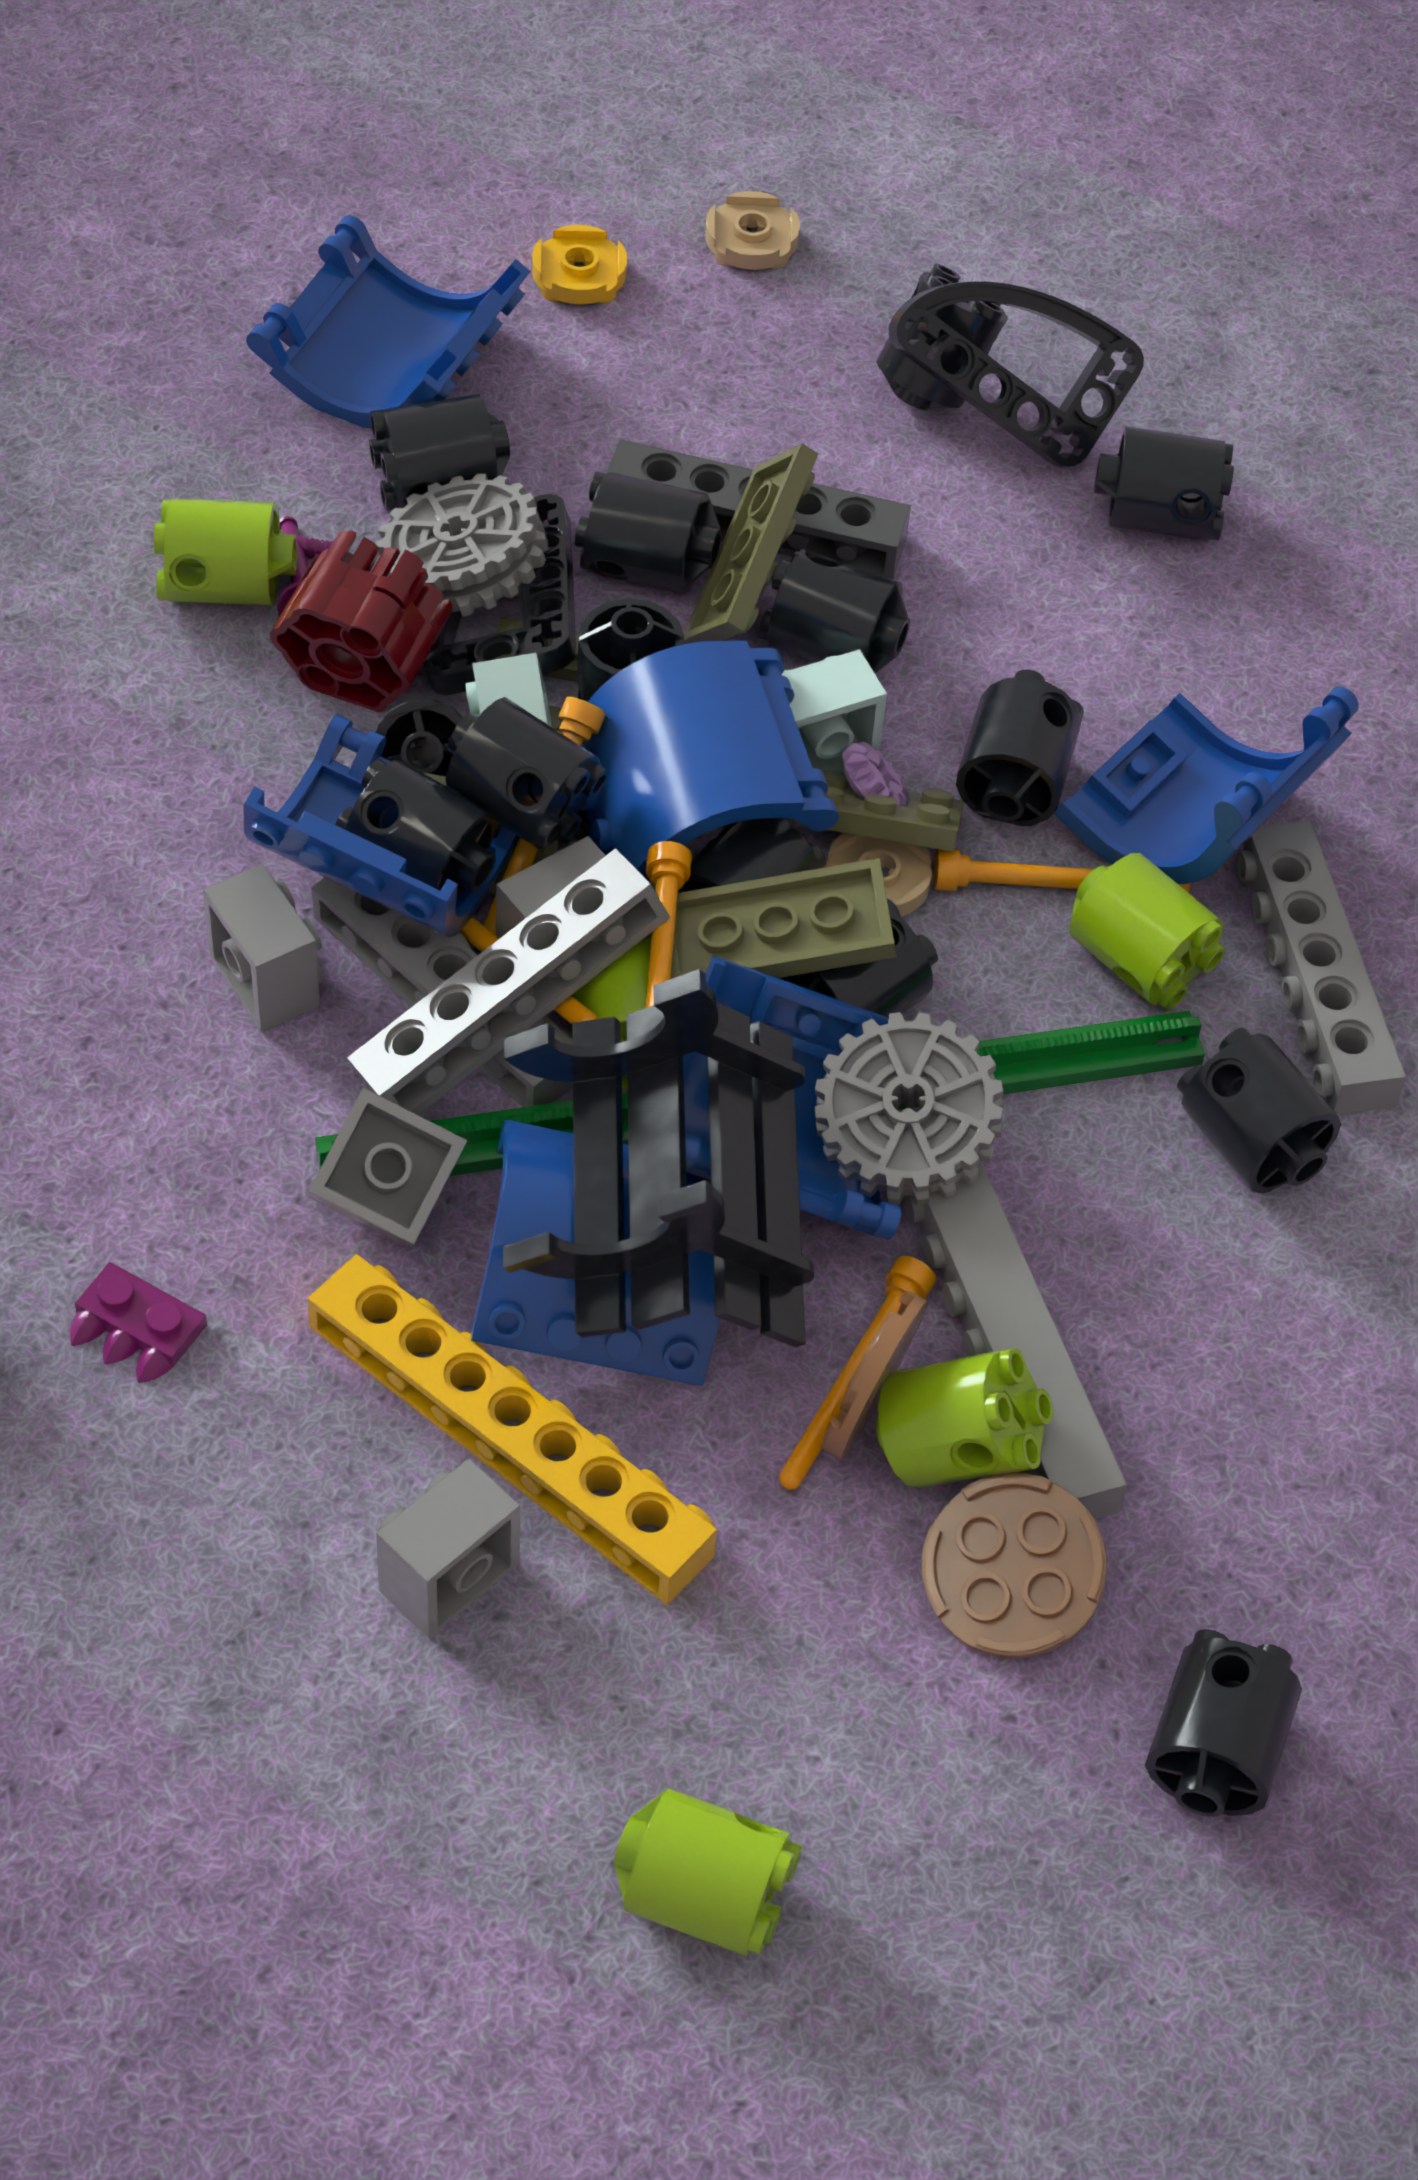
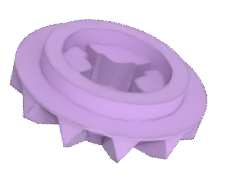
M864 741L854 742L844 749L842 754L844 773L850 786L860 799H865L867 795L871 794L884 795L897 800V805L907 807L908 793L907 789L901 784L902 777L895 772L892 762H888L880 750L873 749L870 744Z

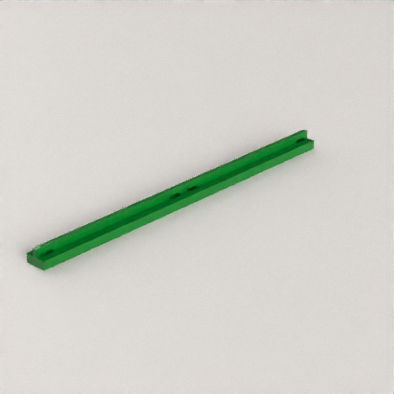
M1190 1011L980 1041V1047L977 1052L980 1057L991 1055L996 1064V1070L993 1072L995 1080H1001L1003 1094L1198 1066L1203 1064L1205 1056L1199 1039L1202 1025L1199 1017H1192ZM1179 1036L1182 1038V1042L1162 1045L1155 1044L1156 1040ZM628 1092L622 1093L623 1144L629 1145ZM573 1100L445 1118L430 1122L467 1140L450 1176L503 1168V1155L497 1154L498 1139L503 1120L574 1133ZM903 1104L899 1106V1110L907 1109ZM338 1134L315 1137L319 1169H321Z

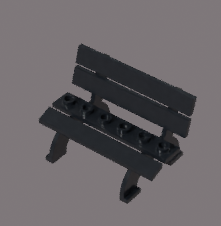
M698 969L653 985L654 1005L626 1015L627 1041L621 1042V1022L615 1017L573 1022V1045L556 1040L555 1028L549 1023L505 1038L504 1060L515 1068L543 1079L573 1082L574 1243L564 1241L552 1233L546 1232L503 1246V1268L510 1273L524 1269L543 1276L575 1279V1333L581 1337L626 1332L625 1273L631 1272V1315L634 1328L641 1330L689 1315L688 1253L703 1250L714 1255L716 1317L749 1330L760 1328V1334L793 1347L805 1345L803 1284L809 1283L814 1279V1264L812 1261L802 1257L795 1088L805 1083V1068L800 1063L793 1061L792 1036L760 1021L750 1024L749 1016L718 1003L715 994L706 985V974ZM695 1051L708 1057L711 1184L704 1180L687 1186L683 1055ZM627 1075L630 1200V1239L627 1240L624 1239L622 1076Z

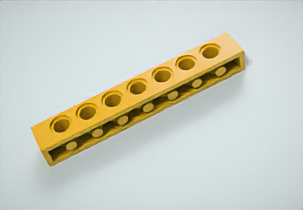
M355 1254L307 1298L309 1327L666 1605L715 1557L717 1528L714 1527L712 1520L702 1509L693 1504L686 1506L668 1492L663 1481L655 1473L648 1469L639 1470L622 1457L617 1446L609 1438L602 1434L593 1435L576 1422L572 1412L563 1403L555 1399L549 1401L531 1387L530 1382L521 1371L511 1365L504 1367L487 1354L481 1342L471 1341V1333L466 1331L460 1333L445 1322L440 1312L432 1303L424 1298L415 1299L402 1289L395 1277L383 1266L375 1265L373 1267L358 1254ZM375 1319L390 1320L386 1323L381 1324L371 1322ZM420 1352H429L434 1354L430 1357L414 1356L415 1354ZM462 1386H474L479 1388L471 1392H464L458 1390V1388ZM507 1420H518L523 1422V1424L519 1426H507L502 1424V1422ZM553 1454H561L569 1457V1459L552 1461L546 1457ZM598 1489H607L615 1494L608 1497H600L592 1492ZM644 1524H652L660 1527L661 1530L648 1533L641 1531L637 1527Z

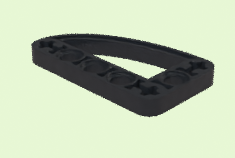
M984 281L939 285L909 299L897 310L889 324V338L898 351L1049 463L1057 466H1076L1083 462L1139 377L1144 366V356L1141 348L1133 340L1108 323L1064 300L1040 291L1012 284ZM968 301L1007 305L1051 320L1098 346V348L1058 408L932 313L948 305ZM920 320L918 330L928 339H937L939 333L941 337L932 346H929L922 340H910L908 342L907 338L910 332L904 327L906 322H917ZM950 345L957 346L963 354L962 367L954 374L947 373L941 364V355L946 347ZM1125 352L1122 357L1123 362L1127 365L1125 370H1114L1110 375L1115 367V361L1110 358L1112 353ZM992 373L1000 380L1001 392L995 401L989 403L981 397L979 384L985 375ZM1110 375L1106 382L1114 384V389L1109 384L1097 380L1096 376ZM1094 388L1101 394L1103 406L1097 415L1090 417L1083 411L1081 401L1086 391ZM1029 401L1037 407L1039 420L1033 429L1026 431L1019 425L1017 413L1019 408ZM1049 429L1058 435L1069 436L1072 434L1069 443L1074 447L1071 453L1062 452L1059 454L1062 445L1053 437L1043 435Z
M546 494L534 497L542 524H544L545 520H548L549 525L543 526L548 547H556L543 552L546 561L543 567L533 569L536 578L530 584L522 583L523 627L455 643L462 615L460 611L452 612L423 663L432 690L437 694L452 695L466 692V683L475 682L472 663L489 661L504 654H510L508 657L537 653L542 674L560 670L570 664L575 658L576 629L571 522L563 499L558 495ZM551 578H557V579L554 580L553 582H550V583H547V584H543V585H538V584H540L541 582H543V581H545V580H548V579H551ZM552 610H559L553 615L547 617H540L546 612ZM555 638L552 641V645L548 646L547 639Z

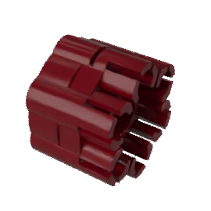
M341 531L336 536L329 550L322 551L320 555L316 553L270 632V639L273 645L282 653L287 663L297 673L299 680L307 688L379 713L385 711L387 706L393 703L400 694H405L409 691L447 622L453 606L450 600H443L438 611H435L444 594L435 586L425 584L428 579L427 569L422 568L424 562L417 555L405 549L390 577H387L400 555L398 548H384L379 557L378 546L371 540L363 537L354 554H351L349 550L357 538V534L354 531Z

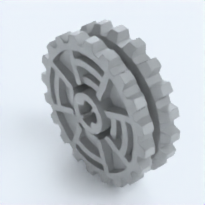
M476 474L472 480H464L462 475L452 477L449 484L441 486L439 483H434L428 486V492L423 495L412 494L406 498L408 505L404 508H394L389 513L392 522L381 525L379 529L381 539L375 543L379 548V557L384 548L387 547L398 548L400 552L387 577H390L405 549L414 553L424 562L422 568L427 569L428 579L425 584L435 586L444 594L435 611H438L443 600H450L453 606L452 612L460 611L462 617L472 615L477 607L483 606L487 610L496 607L497 600L503 596L512 598L519 593L517 587L521 583L530 584L536 578L533 569L544 566L546 558L543 552L548 550L546 533L532 494H527L524 485L519 482L510 485L508 478L500 475L493 480H488L486 474Z
M897 1012L889 1014L888 1024L879 1026L873 1019L862 1023L863 1034L856 1038L847 1033L839 1040L842 1053L839 1056L827 1055L823 1062V1069L827 1073L824 1079H817L816 1126L818 1136H822L825 1144L823 1146L825 1157L828 1161L837 1160L840 1164L838 1175L846 1183L857 1178L861 1181L860 1190L862 1194L871 1198L877 1191L885 1192L890 1204L900 1205L904 1196H913L917 1205L929 1204L930 1193L939 1191L945 1198L956 1194L955 1183L960 1179L970 1184L979 1177V1170L977 1168L979 1161L990 1163L995 1154V1147L993 1146L995 1138L1001 1137L1003 1125L1001 1097H1003L1001 1080H995L993 1072L996 1070L994 1060L991 1055L980 1057L977 1053L980 1041L973 1034L961 1038L956 1035L957 1023L947 1019L940 1026L931 1024L930 1014L919 1012L914 1021H905L902 1013ZM903 1104L907 1109L899 1112V1106ZM916 1104L919 1105L918 1112H915L910 1108H913Z

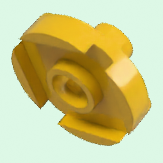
M588 225L563 226L553 230V238L546 240L543 244L541 238L535 244L532 252V276L535 283L541 289L542 296L549 301H561L570 304L608 303L616 298L617 291L625 283L627 277V252L619 240L618 247L614 242L607 240V232L598 227ZM575 262H584V267L574 266Z

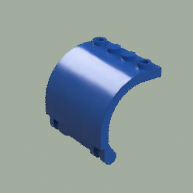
M346 215L335 227V235L328 236L318 249L319 256L325 263L290 308L281 303L273 304L263 317L264 324L256 325L246 337V342L253 353L273 368L269 374L302 401L324 413L361 427L371 428L370 411L446 399L457 385L450 377L454 372L462 377L478 358L480 353L473 347L478 341L485 346L499 330L503 323L496 318L501 311L508 316L526 293L519 286L531 271L515 259L495 283L484 290L464 294L440 291L418 282L397 268L377 251L364 223L355 216ZM352 252L360 258L358 263L356 262ZM281 341L290 347L287 351H285Z
M703 641L671 647L644 657L624 668L603 684L588 702L605 711L606 716L597 735L592 734L589 742H583L581 747L600 758V765L607 769L609 774L602 789L593 798L588 797L581 810L586 811L590 823L591 840L605 855L616 848L651 884V880L646 875L647 853L652 845L659 842L673 841L685 845L696 837L718 827L751 819L793 818L813 831L827 830L838 822L839 814L834 801L826 797L828 784L824 773L820 769L812 768L791 710L790 703L793 701L795 694L790 680L782 676L784 664L778 650L774 648H750L747 641Z
M1344 687L1334 688L1323 699V707H1315L1302 721L1304 749L1292 753H1271L1251 748L1226 735L1179 693L1164 710L1143 726L1092 774L1079 790L1070 798H1067L1055 811L1054 815L1090 849L1112 865L1131 853H1141L1177 884L1197 882L1210 876L1224 864L1347 740L1352 733L1345 727V724L1358 711V700L1349 689Z
M336 714L326 729L312 763L291 796L278 812L265 807L264 791L255 786L253 787L243 804L244 833L246 838L271 852L448 937L456 935L473 917L509 859L511 849L519 836L503 825L501 826L497 837L493 838L489 849L496 855V861L489 877L480 889L475 892L466 889L457 900L458 884L449 879L446 880L440 891L406 875L407 859L335 825L341 813L348 807L353 808L364 789L361 787V782L368 767L377 759L386 764L391 762L380 757L386 744L385 736L372 730L367 734L352 727L353 721ZM342 747L357 753L351 768L335 761Z
M713 955L705 973L706 985L713 991L718 1003L749 1016L750 1024L760 1021L791 1035L793 1061L800 1063L805 1068V1083L795 1088L800 1211L875 1237L890 1240L898 1228L901 1208L884 1201L881 1202L879 1191L871 1198L862 1194L860 1190L861 1181L857 1178L846 1183L838 1175L840 1164L837 1160L828 1161L823 1153V1146L825 1144L822 1136H818L815 1115L817 1096L815 1095L817 1079H824L827 1073L823 1069V1062L827 1055L839 1056L842 1053L839 1040L847 1033L856 1038L862 1035V1023L873 1019L881 1026L888 1024L889 1018ZM694 1051L683 1055L686 1172L711 1180L708 1057Z
M503 1120L497 1145V1154L503 1155L500 1195L488 1261L471 1329V1341L703 1386L720 1318L715 1316L713 1254L703 1250L688 1253L689 1315L641 1330L634 1328L631 1315V1272L625 1273L626 1332L581 1337L575 1333V1279L543 1276L524 1269L510 1273L503 1268V1246L546 1232H550L564 1241L574 1243V1133ZM623 1144L624 1239L627 1240L630 1239L629 1145ZM686 1172L687 1186L704 1180L711 1184V1180Z

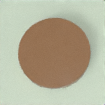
M910 1291L902 1294L899 1300L901 1305L898 1313L894 1311L893 1313L889 1312L847 1386L849 1388L841 1402L840 1409L842 1410L838 1419L833 1417L822 1441L823 1450L840 1460H843L851 1451L875 1411L885 1380L889 1374L897 1371L925 1314L928 1301Z
M1008 1473L992 1475L962 1488V1492L943 1508L933 1525L930 1526L922 1552L923 1584L929 1602L940 1621L956 1638L966 1645L985 1654L1000 1658L1025 1659L1037 1657L1054 1651L1071 1641L1086 1627L1094 1616L1103 1597L1107 1580L1106 1549L1101 1532L1090 1511L1073 1494L1053 1483L1052 1480L1032 1474Z

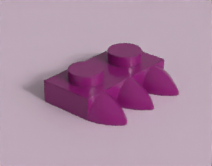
M109 1261L75 1302L76 1315L70 1328V1342L72 1346L81 1345L98 1338L105 1331H108L109 1334L103 1346L104 1364L122 1361L141 1349L142 1352L136 1366V1377L138 1383H143L161 1377L175 1366L207 1326L206 1314Z

